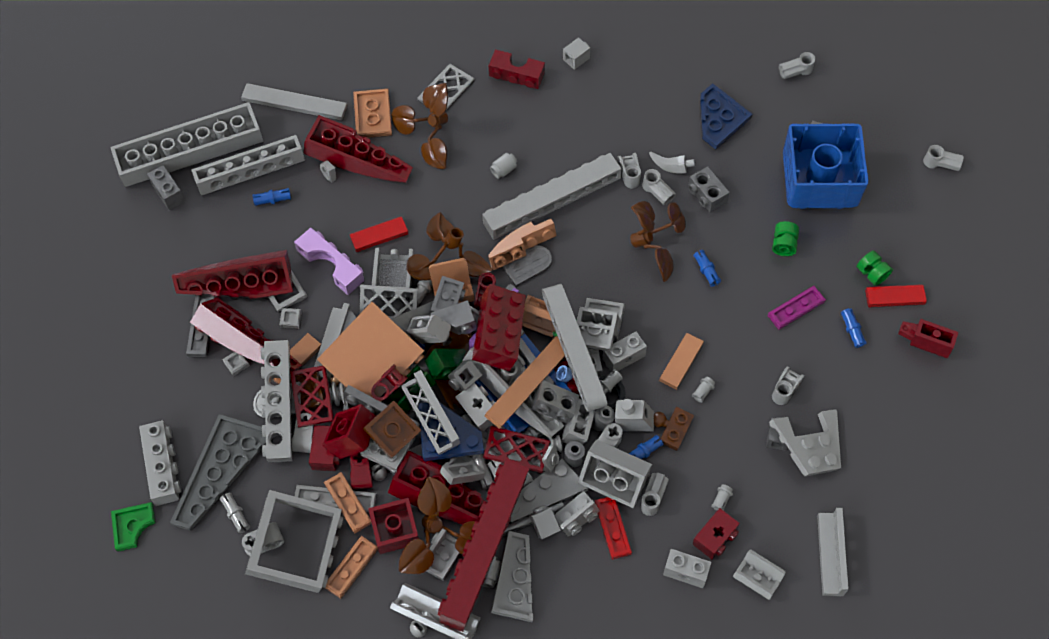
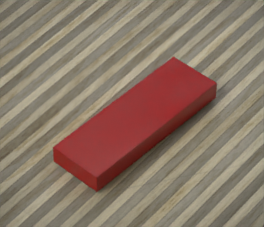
M401 216L352 233L350 238L355 251L359 252L408 235V230Z
M924 285L867 287L865 290L868 307L925 305L927 302Z
M609 497L595 500V504L600 510L598 516L611 559L632 555L616 500Z

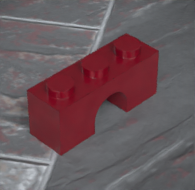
M496 49L488 65L489 76L525 85L529 88L539 89L545 74V62L528 58L525 65L515 67L512 65L511 53Z

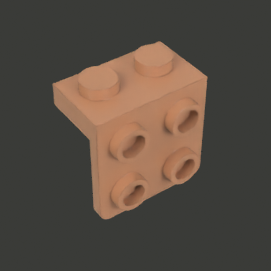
M465 258L429 266L434 296L442 276L464 282L463 290H466L463 301L459 300L458 304L467 300L468 302L475 301Z

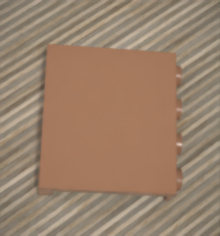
M371 302L317 360L346 388L350 385L373 397L371 395L373 385L393 364L396 365V369L403 376H407L411 371L409 367L413 363L417 365L425 357L422 354L425 350L410 338L374 302ZM378 386L375 389V394L378 397H382L386 392L383 386Z

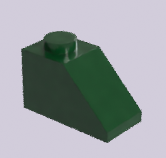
M434 349L425 360L434 380H450L448 375L461 364L466 351L465 349Z

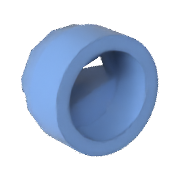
M564 365L560 366L556 372L557 380L566 383L572 380L571 369Z

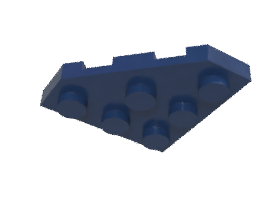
M713 83L700 95L702 139L716 150L752 118V113Z
M419 403L418 410L428 413L429 403ZM440 403L459 437V445L438 455L419 421L424 461L484 454L482 432ZM429 418L428 428L437 430L439 421ZM438 436L437 444L439 448L450 443L446 436Z

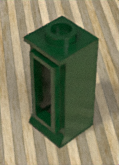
M416 365L408 373V379L403 383L405 384L408 381L414 379V373L421 370L430 387L437 384L436 381L426 371L424 372L418 365ZM418 383L407 389L411 395L419 396L420 387ZM401 386L385 399L388 404L395 401L406 414L412 409Z

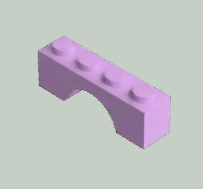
M309 228L294 241L297 251L309 262L325 259L336 266L333 273L334 282L347 295L364 282L362 268L357 264H352L349 257L345 253L341 254L337 251V247L332 242L328 243L319 231L315 232L312 228Z

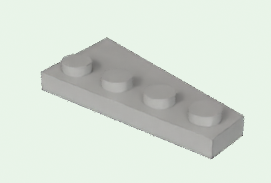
M561 459L551 473L544 472L522 489L511 515L510 523L512 524L528 517L533 513V509L539 506L550 507L563 500L566 501L583 491L586 492L588 487L578 483L579 477Z
M509 531L491 613L533 622L529 535Z

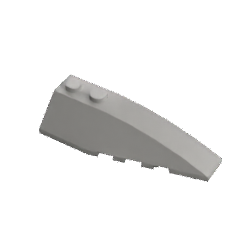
M474 347L468 351L462 360H471L482 374L478 379L498 399L526 370V363L519 354L518 360L510 371L473 361ZM535 389L517 409L515 414L533 428L551 438L564 425L552 417L542 415L531 409Z

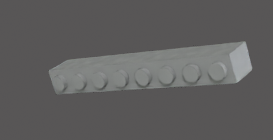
M611 153L601 155L590 163H584L581 167L570 170L563 176L553 178L542 186H536L533 190L518 195L515 199L505 201L494 209H488L482 214L483 224L492 239L495 240L621 179V167Z

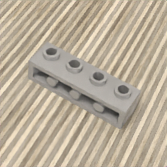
M163 420L139 426L151 501L155 506L180 500L179 493L182 490L179 480H176L178 467L176 462H173L175 449L173 444H170L169 438H172L170 426L167 427Z

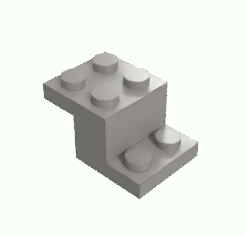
M591 298L586 299L585 307L579 308L577 324L587 348L611 351L613 341H618L625 309L624 303Z

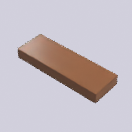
M307 333L290 349V355L303 366L320 350L321 343ZM280 378L273 379L277 384H280Z
M686 333L659 381L677 390L704 341Z
M342 472L324 482L338 508L342 509L341 513L354 534L372 524L371 519Z
M361 536L327 580L325 588L341 599L377 552L378 547Z

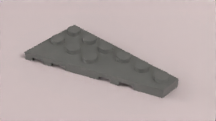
M221 414L218 415L170 521L171 525L189 531L196 526L261 451L262 445H266V437H262V427Z

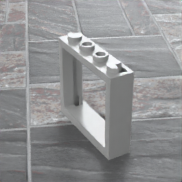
M269 490L245 574L319 593L322 587L325 588L328 575H325L327 567L330 568L333 561V555H330L331 549L337 545L338 536L335 534L337 528L340 529L343 517L340 516L342 509ZM275 502L332 517L316 580L257 565Z

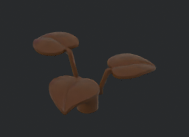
M447 83L431 85L423 92V103L425 107L430 109L431 113L429 117L415 119V111L408 105L396 107L391 114L396 129L405 135L411 134L415 130V122L428 121L431 126L436 127L428 137V142L422 144L421 152L424 160L432 167L438 169L447 168L446 145L441 139L433 138L437 131L442 129L441 125L448 122V115L445 112L448 104Z
M641 201L634 204L631 209L637 215L643 230L631 234V243L635 248L644 246L645 249H656V261L663 282H666L673 272L672 257L667 249H662L661 246L651 245L650 243L653 241L654 233L672 225L677 233L683 232L686 227L685 217L678 204L672 202L668 205V216L671 222L654 229V210L649 202Z
M441 212L429 221L426 232L432 240H442L444 243L442 248L432 261H429L424 255L414 254L409 257L406 264V271L415 279L431 280L429 266L436 262L446 247L449 249L459 247V258L466 259L469 276L479 277L483 273H491L493 270L477 253L465 251L462 254L464 244L461 240L464 233L460 228L454 227L447 221Z
M427 477L417 500L418 508L426 514L422 519V526L425 528L426 545L421 539H414L406 545L399 560V572L421 574L430 569L434 561V553L428 549L430 547L429 533L436 534L445 529L451 535L458 537L455 542V548L461 554L464 552L463 549L467 540H472L470 536L475 521L464 523L460 528V534L445 527L441 519L437 517L439 512H445L450 508L452 496L449 489L435 478Z

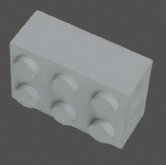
M596 439L587 453L578 483L634 508L642 494L652 464Z

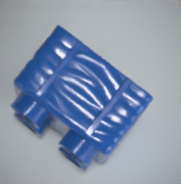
M845 123L789 125L783 148L788 205L792 208L800 209L857 207L868 185L861 125Z

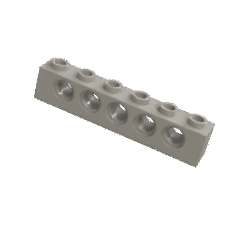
M294 135L191 170L202 196L303 162L305 159L298 138Z
M288 340L264 341V347L261 348V359H264V367H261V378L265 379V386H261L262 398H265V405H262V418L265 417L266 425H262V437H266V445H262V454L268 462L292 461L290 345ZM273 359L281 360L277 366L270 365ZM274 378L281 379L280 384L276 386L271 385V381ZM275 397L281 398V402L278 405L271 404V400ZM276 416L282 418L281 423L278 425L271 423L272 419ZM275 436L282 437V442L275 445L272 444V439Z

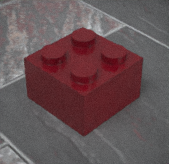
M362 404L336 413L322 446L339 459L365 451L369 446L371 437L363 428L376 415Z
M409 498L368 508L380 554L405 548L410 541L419 539Z

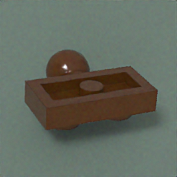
M677 406L670 420H667L664 413L655 412L654 426L658 428L665 427L660 438L663 444L677 451L694 415Z

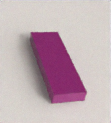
M812 286L770 311L767 316L780 330L825 303L826 299L815 286Z

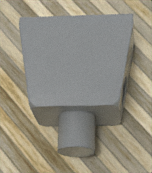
M644 400L616 401L615 423L621 426L622 431H654L655 412Z

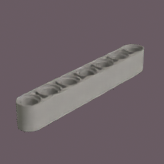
M562 284L542 289L544 302L586 411L589 412L607 406L605 393Z

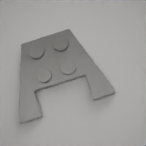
M836 409L822 411L818 414L824 431L820 433L795 437L788 417L773 419L769 422L772 429L775 428L779 433L780 437L778 438L782 444L785 443L791 451L790 456L804 476L837 471L841 468Z

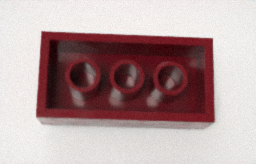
M493 284L488 285L481 298L472 356L473 361L510 371L518 360L526 295Z

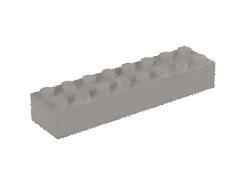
M250 102L110 148L118 174L124 186L127 187L149 180L147 173L162 165L170 173L264 141Z

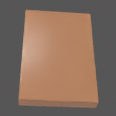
M389 89L353 92L357 134L363 138L391 136Z

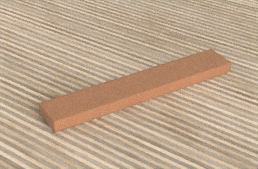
M557 336L486 412L484 417L499 429L565 357Z

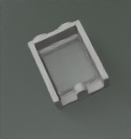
M375 248L372 285L412 288V276L406 271V264L409 257L414 255L413 249H409V255H399L397 249H392L391 255H383L380 253L379 248ZM384 290L382 292L386 298L397 295L394 291ZM403 292L401 295L404 298H410L411 292Z

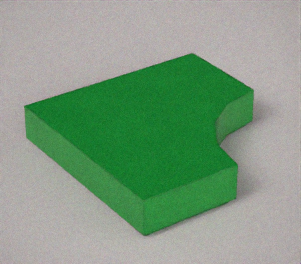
M152 502L111 511L115 550L118 552L138 547V539L141 533L148 526L156 523Z

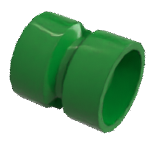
M786 221L777 223L774 231L775 238L773 239L772 251L780 256H792L797 252L799 226Z
M875 250L866 254L856 266L863 275H868V280L874 286L880 285L893 272V268L887 262H882V257Z

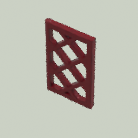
M322 365L291 371L298 428L333 422L334 418L326 368ZM322 371L323 379L321 382L312 377L315 372ZM303 375L306 379L299 386L296 384L295 376ZM309 380L318 385L312 393L303 389ZM321 387L325 389L326 393L324 401L315 396ZM301 391L309 396L303 405L299 403L298 394ZM312 399L321 404L315 412L306 408ZM325 406L328 408L329 417L321 418L318 414ZM303 411L312 415L308 421L302 422L301 413Z
M490 426L483 458L504 463L506 459L511 460L507 457L508 455L517 452L522 460L511 461L526 466L529 470L542 473L544 468L542 458L548 450L551 441ZM494 431L503 433L506 437L497 441L493 436ZM512 438H522L526 442L517 446ZM509 440L513 449L504 452L499 444ZM533 443L545 444L544 449L537 451ZM529 445L534 454L525 458L520 449ZM496 446L501 455L488 454L489 449ZM537 457L541 462L540 467L531 465L528 461Z

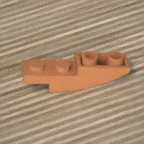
M552 219L535 226L532 222H529L507 235L488 255L491 268L495 270L526 256V249L557 236Z

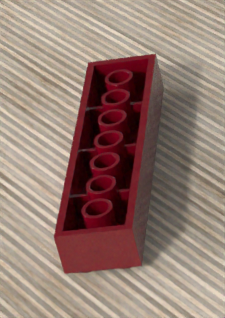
M508 459L505 460L503 465L499 464L494 479L496 483H491L486 500L488 502L484 501L478 517L480 521L476 520L470 536L472 540L468 539L463 549L462 556L464 559H459L455 568L454 576L456 578H451L448 584L447 600L443 598L438 608L439 623L464 632L529 471L528 467Z

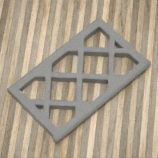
M449 64L429 85H436L439 81L446 83L447 80H457V86L447 87L448 91L458 90L453 97L448 96L447 109L475 80L452 64ZM450 70L456 73L454 76H445ZM465 78L468 80L464 85H460L459 79ZM422 92V93L420 94V96L417 98V99H418L420 102H422V103H423V92Z
M360 285L359 315L378 295L386 303L381 310L383 311L389 306L395 313L394 316H388L390 319L400 315L407 308L410 310L417 308L419 289ZM365 289H372L376 294L369 300L365 296ZM384 290L394 291L397 295L388 301L382 292ZM403 292H413V299L408 302L401 294ZM398 297L406 304L399 312L391 304Z

